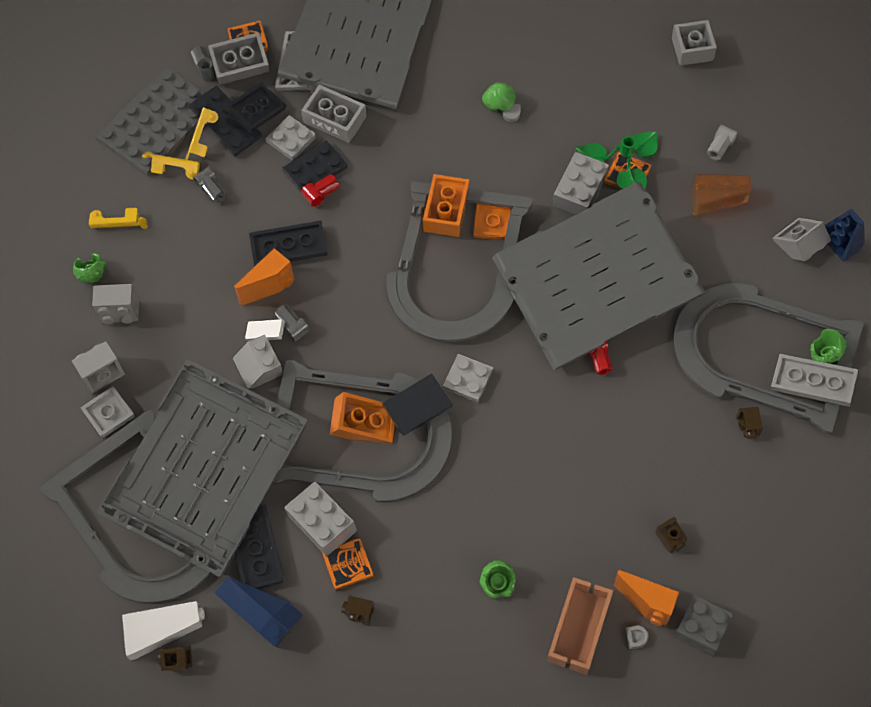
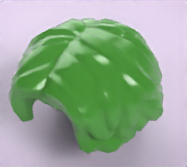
M497 82L486 90L482 96V101L489 110L496 111L499 109L506 112L515 103V90L506 83Z
M96 253L92 254V260L85 262L77 258L74 262L73 274L81 282L92 284L101 279L106 263Z
M832 329L823 330L821 336L811 344L812 359L828 364L839 361L845 353L847 340L838 331Z
M495 560L492 563L489 562L483 568L479 582L486 595L491 599H496L500 596L509 597L512 595L517 577L512 565L502 560Z

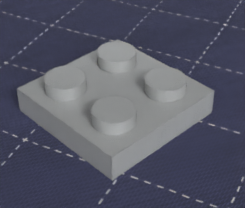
M289 115L266 137V142L293 161L316 138V134Z
M458 354L443 384V389L478 403L491 377L493 367Z
M114 386L80 407L102 439L135 418V415Z

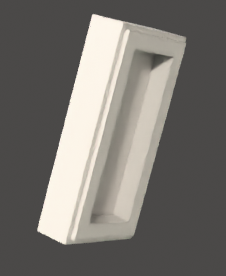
M282 319L248 322L245 339L249 342L265 334L268 340H281L285 322Z

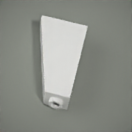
M195 601L122 615L126 656L130 660H135L203 627L202 620L205 619L204 608L200 607L198 602Z

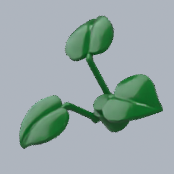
M643 132L633 136H625L621 141V145L617 144L616 148L608 156H606L607 151L604 146L598 143L576 146L575 151L603 163L604 160H609L619 150L620 154L628 159L627 171H621L617 176L618 186L624 189L636 182H641L645 189L647 184L646 175L639 168L631 170V157L635 152L642 158L653 156L657 151V132Z

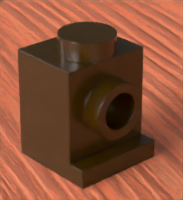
M759 407L739 408L736 420L739 419V430L743 431V436L747 439H754L760 436L763 426Z
M675 516L657 526L655 532L668 552L681 550L686 546L685 543L688 539L677 523ZM674 532L676 537H672L670 533Z
M349 595L348 601L343 602L341 613L346 614V617H349L348 619L353 622L363 620L365 625L369 626L374 603L371 600Z
M191 646L160 649L158 663L161 666V671L181 670L192 667ZM175 654L177 655V661L174 660Z

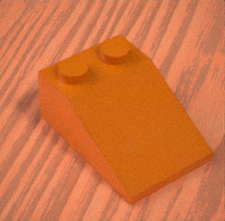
M433 174L423 217V232L460 237L469 179Z
M273 249L234 286L239 303L245 305L282 292L285 288L290 287L294 281L291 262L276 249Z
M343 392L334 401L329 435L349 440L391 444L393 442L395 424L383 407V402Z
M618 570L614 586L646 619L650 620V623L656 626H666L679 592Z

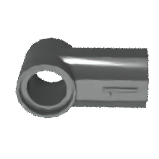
M194 47L191 55L199 71L200 78L203 81L213 80L215 78V70L205 47Z
M209 167L193 177L198 188L201 191L204 190L214 203L224 200V197L227 195L226 191L218 183Z
M288 304L280 306L274 313L278 320L282 319L285 322L286 333L293 342L298 341L310 332L306 322L302 318L299 319Z

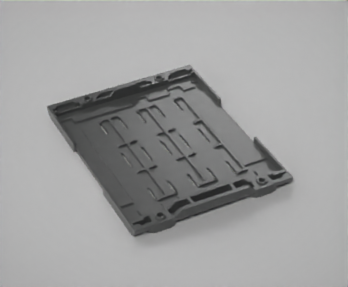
M307 0L296 30L292 32L277 76L314 87L322 85L342 95L396 109L410 69L409 62L420 29L423 30L432 0H386L384 7L382 6L384 0H369V2L368 0ZM330 14H332L331 17H330L329 23H328V25L326 26V24H327V22H328V19H329V16H330ZM345 18H347L346 21H345L343 30H341V28H342V26H343V23H344V20H345ZM360 22H362L361 25H360L358 34H356V32H357V30H358V27H359V24H360Z
M636 182L592 204L591 208L543 232L539 231L492 257L553 371L604 346V342L648 319L654 316L657 319L706 294L695 270L687 262L658 213L652 197L645 191L641 182ZM629 220V222H627V223H625V224H623V225H621V226H619V227H616V226H618V225H620V224H622V223H624V222H626V221ZM591 240L590 242H588V243H586V244H584V245H582V246H580V247H578V248L575 249V247H577V246H579V245H581V244H583V243H585V242ZM660 278H663V279H661V280H659V281H657V282H655V283H653V284L650 285V283H652V282H654V281H656V280H658V279H660ZM625 297L624 299H622V300H620V301H618V302H616V303H614V304L608 306L609 304H611V303H613V302H615V301H617V300H619V299ZM583 318V320H581V321H579V322H577V323H575V324L569 326L570 324H572V323H574V322H576V321H578V320H580V319Z
M186 359L160 403L157 417L131 461L127 460L96 512L192 562L194 565L221 577L249 530L250 522L278 472H281L302 435L308 419ZM231 422V423L229 424L227 430L225 431L224 435H222L223 432H224V430L226 429L228 423ZM245 429H246V432L244 433L242 439H241L240 442L238 443L239 439L241 438L243 432H244ZM260 438H262L261 441H260V443L258 444L256 450L253 451L254 448L256 447L258 441L260 440ZM207 460H208V463L206 464L204 470L202 471L200 477L198 478V476H199L201 470L203 469L205 463H206ZM224 468L222 474L220 475L218 481L216 482V484H215V486H214L215 481L217 480L219 474L221 473L222 469ZM240 477L239 480L237 481L235 487L233 488L231 494H229L230 491H231V489H232V487L234 486V484H235L237 478ZM152 487L150 493L148 494L147 498L145 499L147 493L149 492L150 488ZM182 503H184L183 506H182V508H181V510L179 511L177 517H175L176 514H177V512H178V510L180 509ZM198 511H199V514H198L197 518L195 519L193 525H191V523L193 522L195 516L197 515V513H198ZM214 519H215V522H214L213 526L211 527L209 533L207 534V531L209 530L211 524L213 523V521H214Z

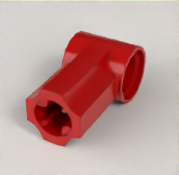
M330 174L315 184L308 183L301 190V194L312 207H316L323 202L327 195L339 189L340 186L334 175Z
M607 341L604 342V346L588 354L589 357L591 356L596 375H606L613 370L608 355Z

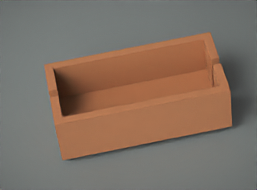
M573 577L547 662L564 668L568 664L570 665V670L587 675L613 590L595 585L593 594L589 593L591 583Z

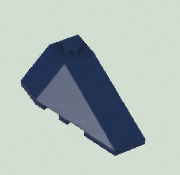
M853 209L825 224L831 239L827 244L843 262L861 251L865 243L864 222Z
M229 577L214 592L274 647L279 645L304 616L288 601Z

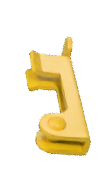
M206 108L202 109L185 160H188L190 153L205 157L208 146L198 142L204 124L206 122L214 123L218 120L216 112Z
M145 152L142 155L143 158L152 157V173L163 174L165 172V164L183 167L189 179H193L199 173L200 162L154 155L151 152Z
M126 208L125 217L103 218L99 210L92 211L89 217L90 228L139 225L143 229L148 228L146 218H139L137 208Z

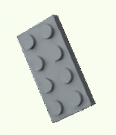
M779 354L771 390L850 407L858 369Z

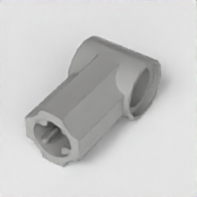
M721 124L716 132L714 141L707 150L710 158L715 161L721 160L728 147H731L738 132Z

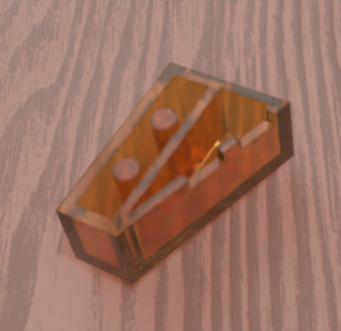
M695 174L692 183L693 217L698 216L699 213L713 212L718 208H728L748 202L751 193L750 175Z

